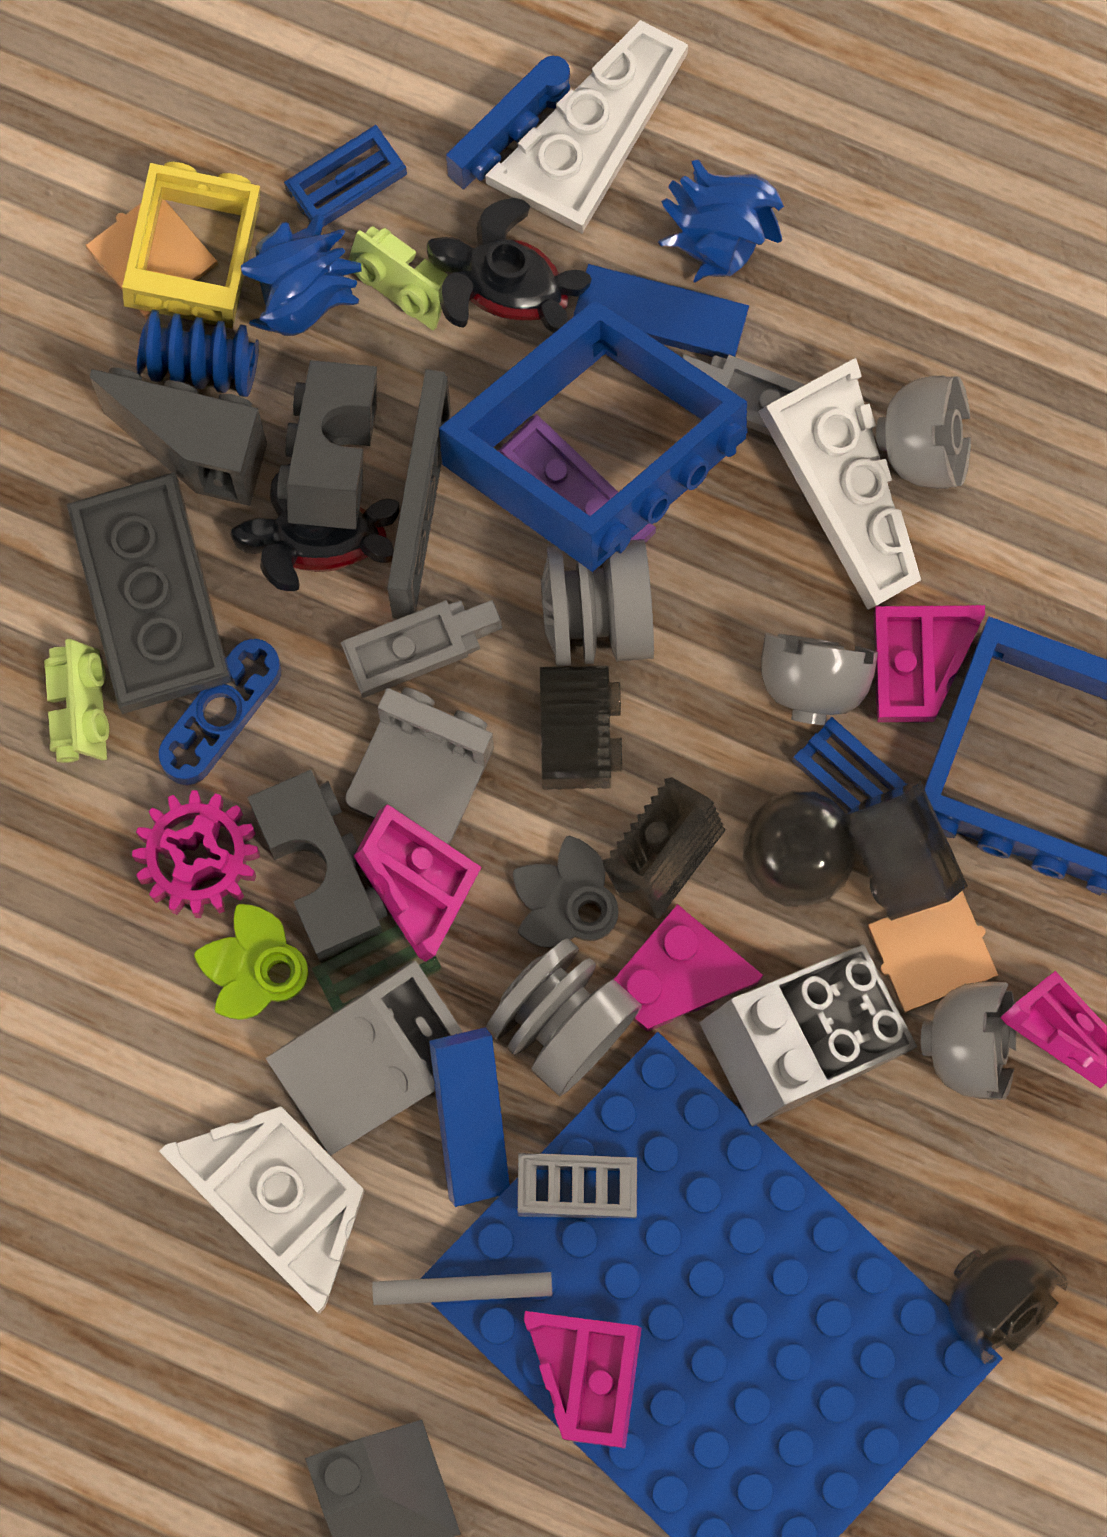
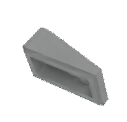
M518 1153V1217L637 1218V1158ZM537 1170H548V1201H536ZM560 1170H572V1202H560ZM584 1170L596 1171V1203H584ZM608 1171H620L619 1204H608Z

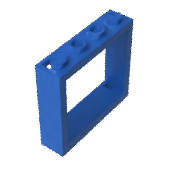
M595 299L439 427L442 465L593 572L616 551L621 554L628 546L631 538L647 524L658 522L665 515L670 504L685 491L697 488L706 478L708 471L724 457H731L736 454V447L746 439V434L748 433L747 401ZM606 354L702 421L594 514L589 516L493 447Z
M988 616L913 817L924 820L923 825L937 830V835L955 838L956 834L959 833L977 840V847L985 853L1006 859L1010 858L1011 853L1033 861L1031 867L1043 875L1064 879L1065 874L1087 881L1086 888L1099 896L1102 893L1107 894L1106 856L941 795L991 658L1107 700L1106 659Z

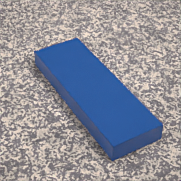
M588 264L586 273L592 278L591 284L578 297L574 316L596 299L663 345L710 357L714 355L726 359L728 355L736 357L749 305Z
M484 1027L431 1040L429 1044L449 1200L454 1207L500 1196L510 1186L492 1034Z

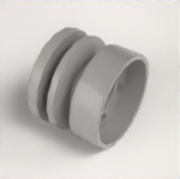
M630 540L628 546L621 554L616 551L603 563V568H597L593 572L578 561H576V570L564 571L562 550L557 546H547V559L541 579L545 636H547L554 652L556 666L571 665L570 639H582L584 663L593 664L596 655L597 637L607 636L609 637L616 662L654 659L652 599L645 540Z
M568 938L562 940L546 954L537 957L516 977L502 995L497 1010L486 1025L487 1030L497 1040L505 1036L517 1024L521 1026L507 1046L514 1056L527 1049L535 1041H538L543 1048L535 1059L531 1070L559 1097L566 1094L594 1067L624 1033L642 1007V1004L614 979L600 986L592 994L585 990L584 987L593 975L596 963L591 958H588L568 974L566 970L579 952V948Z

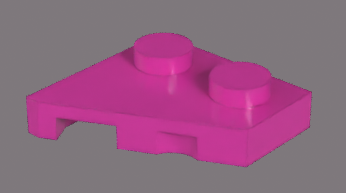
M985 605L875 607L874 642L875 651L878 652L875 667L877 722L935 721L985 616Z
M388 804L378 811L354 854L355 860L417 956L425 962L436 955L482 867Z

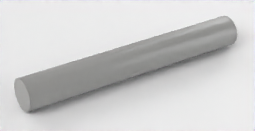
M551 1272L373 1281V1305L552 1296Z

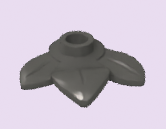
M567 836L561 845L557 866L533 864L514 869L513 879L517 894L524 905L532 911L525 917L518 929L520 936L539 947L554 948L558 943L567 938L570 940L577 938L584 941H596L604 938L614 929L618 920V904L614 895L604 887L605 863L591 846L578 838ZM585 904H594L600 909L601 915L594 922H585L579 917L578 912L580 908Z

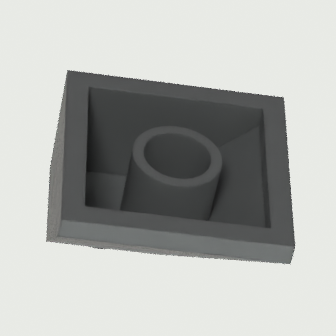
M423 1420L369 1435L305 1458L332 1537H455L461 1535Z

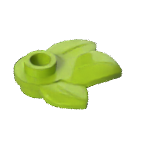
M238 904L235 908L234 930L236 937H227L213 941L197 949L194 954L205 976L216 985L223 987L215 1004V1013L230 1019L244 1020L258 1016L271 1001L282 1002L296 997L304 989L308 980L307 962L298 949L286 943L285 931L281 921L272 913L249 904ZM285 964L290 968V976L285 982L275 983L270 980L269 972L274 965Z

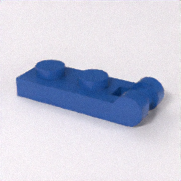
M554 55L541 60L446 154L447 174L450 179L463 190L475 178L479 181L484 180L485 175L500 162V153L513 141L518 143L533 127L535 128L539 122L538 116L547 107L556 108V104L570 91V68L566 60Z

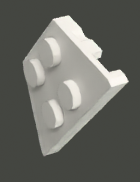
M281 1106L256 1114L251 1119L236 1124L229 1123L212 1129L209 1133L179 1143L167 1144L159 1151L318 1314L325 1309L365 1191Z

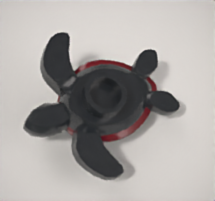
M503 199L485 208L477 222L478 246L475 248L454 237L434 238L427 243V254L431 263L441 271L452 273L445 278L439 289V301L445 318L457 327L464 328L468 324L469 301H471L485 312L500 318L520 321L541 320L550 332L555 333L567 323L568 316L565 310L568 305V296H580L590 287L592 278L586 272L577 269L564 271L559 274L550 259L538 248L526 242L506 240L508 232L528 216L530 205L522 199Z
M278 472L272 479L270 500L278 518L265 519L259 517L249 519L232 528L230 533L236 547L243 552L250 554L262 552L260 568L263 575L272 585L283 591L299 590L300 583L294 568L311 572H330L359 563L368 557L379 563L392 562L394 548L391 541L387 539L384 527L395 522L400 512V505L394 499H382L372 504L367 510L360 507L356 529L288 523L287 499H278L277 494Z

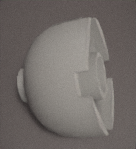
M941 375L916 379L903 386L892 398L886 417H879L876 426L878 449L880 451H887L892 468L901 478L917 486L933 489H948L962 486L965 482L969 468L971 437L963 438L962 419H970V410L966 389L961 378L958 376L946 377Z
M765 633L761 655V675L767 692L775 702L793 709L791 720L825 725L827 715L846 714L859 706L869 692L874 677L878 652L855 646V651L845 650L844 646L839 645L838 642L778 634L777 637Z
M976 982L959 986L951 990L937 1005L933 1021H924L922 1024L921 1051L923 1056H932L936 1075L945 1086L963 1096L988 1100H1005L1009 1095L1014 1069H1005L1003 1065L1007 1063L1009 1048L1016 1051V1031L1000 1018L1015 1004L1012 991H1006L1009 985L1006 982Z

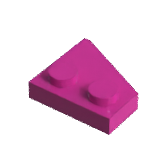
M677 904L614 980L642 1004L641 1010L633 1021L646 1032H649L672 1022L675 1018L684 1014L696 1012L710 1006L715 1001L740 990L757 986L762 980L763 974Z
M1056 971L1023 996L1000 1017L1012 1029L1100 1089L1107 1083V1026Z
M525 1311L524 1322L527 1331L531 1333L541 1364L539 1365L541 1375L553 1401V1412L562 1439L625 1449L642 1328L636 1325Z

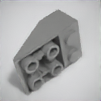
M864 944L734 997L699 1022L752 1127L801 1106L917 1047Z
M410 961L265 1059L331 1156L434 1092L435 1084L429 1041L463 1033V1031L418 963Z

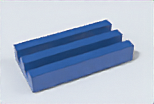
M374 125L284 182V185L290 197H293L297 202L299 210L308 218L309 224L316 214L324 216V227L406 176L407 169L378 126ZM375 145L379 149L375 154L354 167L343 171L335 179L311 194L306 195L304 192L309 186ZM387 162L389 163L388 166L384 167L380 171L376 172L372 176L368 177L364 181L360 182L359 184L344 192L340 196L336 197L332 201L328 202L324 206L320 207L319 209L315 208L318 205L325 202L326 200L333 197L334 195L338 194L342 190L346 189L350 185L354 184L358 180L362 179L366 175L370 174L374 170L378 169L382 165L386 164Z
M833 717L825 723L818 733H815L808 741V744L803 749H800L792 759L796 766L876 838L913 800L917 793ZM832 738L898 798L893 802L827 741ZM818 752L883 810L884 813L877 818L812 759L814 754Z

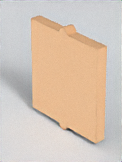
M162 199L146 270L197 281L218 265L217 260L166 200ZM141 203L127 214L118 213L116 216L117 222L86 244L87 250L121 290ZM139 310L148 319L151 312Z
M961 888L867 926L883 963L880 967V973L884 976L888 975L904 1014L943 999L951 990L964 984L986 982L998 977L996 968L983 940L986 932L985 928L977 926Z

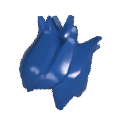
M699 159L693 160L691 162L694 168L695 182L683 176L680 179L681 185L672 180L668 186L679 205L673 203L668 198L661 201L663 207L682 229V232L669 235L659 240L658 243L660 246L677 247L693 258L703 262L695 275L693 282L696 283L708 276H732L748 262L756 244L762 245L765 239L780 243L783 239L772 208L775 207L779 211L784 205L776 188L756 174L714 175L704 168Z
M316 214L307 228L293 235L289 223L283 222L273 232L258 241L255 247L256 257L241 265L243 275L260 281L266 305L265 311L261 313L260 318L250 320V326L268 332L280 333L284 336H295L306 332L329 309L338 305L359 304V299L352 294L351 288L356 287L357 281L344 277V275L362 272L361 263L340 258L345 253L343 248L331 250L333 245L342 238L345 230L340 229L321 235L324 216Z

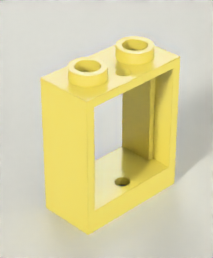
M167 162L164 166L150 163L122 285L124 306L149 312L155 309L159 310V314L168 316L178 313L181 314V318L193 321L196 317L203 318V323L216 325L218 321H224L225 327L233 329L245 276L242 274L241 265L248 261L260 207V186L251 184L247 178L237 174L223 173L219 177L197 173L193 167L184 163ZM162 199L241 216L226 286L146 270Z

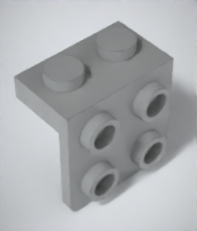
M405 687L402 693L387 688L377 708L380 723L346 793L347 805L350 809L374 819L378 811L388 804L449 845L494 750L493 733L486 731V722L470 713L457 710L454 716L433 708L435 701L417 690Z

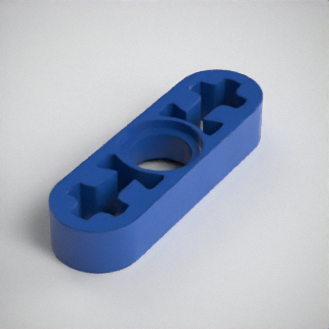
M260 639L245 640L239 643L226 658L231 679L238 686L246 674L242 661L246 657L253 661L257 660L261 655L266 657L264 665L268 673L264 677L255 673L244 685L245 692L252 695L248 701H245L235 688L227 684L203 690L197 695L164 738L159 748V761L164 772L172 781L182 785H192L203 780L278 684L281 677V663L276 650L269 643ZM224 697L236 704V716L228 725L221 727L213 726L204 717L205 708L213 699ZM193 723H197L205 735L217 741L213 746H210L207 740L203 738L195 749L199 763L195 767L184 764L180 769L175 768L177 760L173 751L177 747L184 750L191 747L198 737L196 732L189 728Z

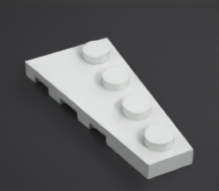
M640 20L592 68V73L574 91L571 89L556 104V109L536 129L533 127L518 142V147L502 163L498 162L485 175L486 184L512 198L524 200L533 209L582 234L687 56L688 44Z
M854 358L765 406L758 413L865 606L869 610L921 581V577L902 512L899 509H895L888 486V482L892 481L886 459H880L872 428L876 427L870 403L864 404L857 380L862 376L857 359Z

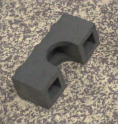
M310 360L306 383L296 382L293 415L299 416L298 424H288L285 454L286 457H292L291 465L281 464L277 491L278 499H287L288 523L346 529L357 528L363 492V448L343 447L341 445H371L377 409V366Z
M308 770L247 797L274 860L296 851H308L321 857L327 864L326 876L320 887L311 894L293 901L319 962H325L383 936L379 919L388 916L387 911L374 887L370 885L364 888L355 869L359 867L354 858V854L358 849L357 843L351 832L343 836L340 835L332 817L342 811L329 781L318 785L312 770Z

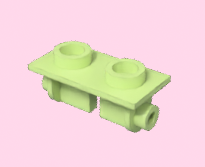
M372 226L366 233L359 230L356 233L348 260L361 263L362 272L354 274L364 284L372 286L401 307L407 315L416 318L434 331L437 328L442 313L439 289L448 274L436 268L426 258L415 269L408 264L415 258L416 251L391 234L386 228L378 230Z
M66 639V647L49 649V658L44 660L47 701L55 703L66 700V708L48 712L50 751L56 752V761L63 763L78 761L79 753L102 761L107 760L106 740L109 737V723L104 713L102 692L106 673L103 661L100 658V650L72 639Z

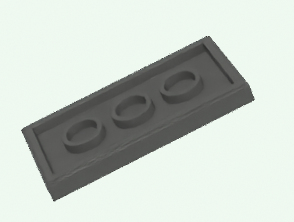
M425 369L387 586L392 618L394 619L405 617L417 611L442 466L439 427L450 419L451 414L448 376H446L445 372Z
M175 472L68 503L67 508L116 700L122 714L232 682L181 487Z

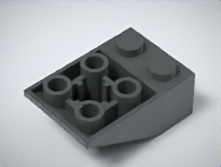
M113 367L109 369L108 373L94 369L91 370L90 380L104 414L172 473L175 472L176 476L197 494L247 506L251 505L267 447V440L259 410L252 407V403L249 400L233 394H220L218 399L197 394V390L194 387L178 381H165L163 386L142 381V377L139 374L123 368Z

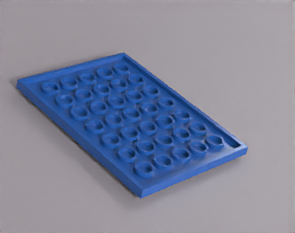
M659 1032L634 1055L540 1153L637 1158V1218L518 1217L517 1177L420 1278L551 1272L552 1296L431 1302V1304L557 1427L558 1424L553 1412V1401L539 1368L541 1364L531 1333L527 1331L524 1322L525 1311L636 1325L642 1328L626 1448L572 1442L669 1537H839L1003 1359L757 1125L752 1127L746 1114ZM537 1170L536 1201H548V1170ZM560 1170V1202H572V1170ZM584 1170V1203H596V1171ZM608 1171V1204H619L620 1171Z

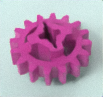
M191 790L189 804L181 805L179 800L174 795L168 797L170 811L166 814L155 808H151L148 811L155 823L152 829L146 827L137 828L136 834L146 843V847L133 850L132 857L135 862L147 864V867L141 869L136 874L141 885L156 882L149 896L155 903L169 896V910L175 915L179 914L184 904H190L195 918L202 917L204 904L212 903L219 914L225 912L222 898L227 894L240 901L243 899L244 895L238 885L240 879L246 881H255L256 879L255 871L246 865V861L260 858V851L257 846L245 844L246 841L256 835L252 824L237 826L243 816L241 808L235 805L226 812H223V799L217 793L210 799L208 805L202 803L197 790ZM194 819L192 825L178 831L171 830L183 821ZM221 826L229 832L233 839L234 855L229 854L228 850L220 848L217 844L221 834L219 831ZM203 843L208 856L211 858H197L194 864L190 865L187 857L181 850L195 851L199 844ZM159 853L163 854L165 858L174 861L175 868L172 873L173 880L171 883L163 876L160 870ZM215 877L222 879L209 888L198 890L200 884Z

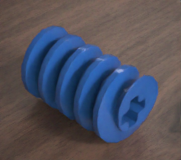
M153 309L142 329L137 355V374L141 376L147 366L148 376L151 381L160 382L169 369L171 381L185 383L191 373L195 389H205L213 376L214 387L218 393H227L235 380L238 395L248 397L257 369L259 340L256 339L255 343L249 342L247 326L242 324L239 326L233 339L227 338L224 321H218L212 334L206 335L203 318L201 317L195 318L189 331H183L181 314L174 313L167 328L161 327L159 310Z

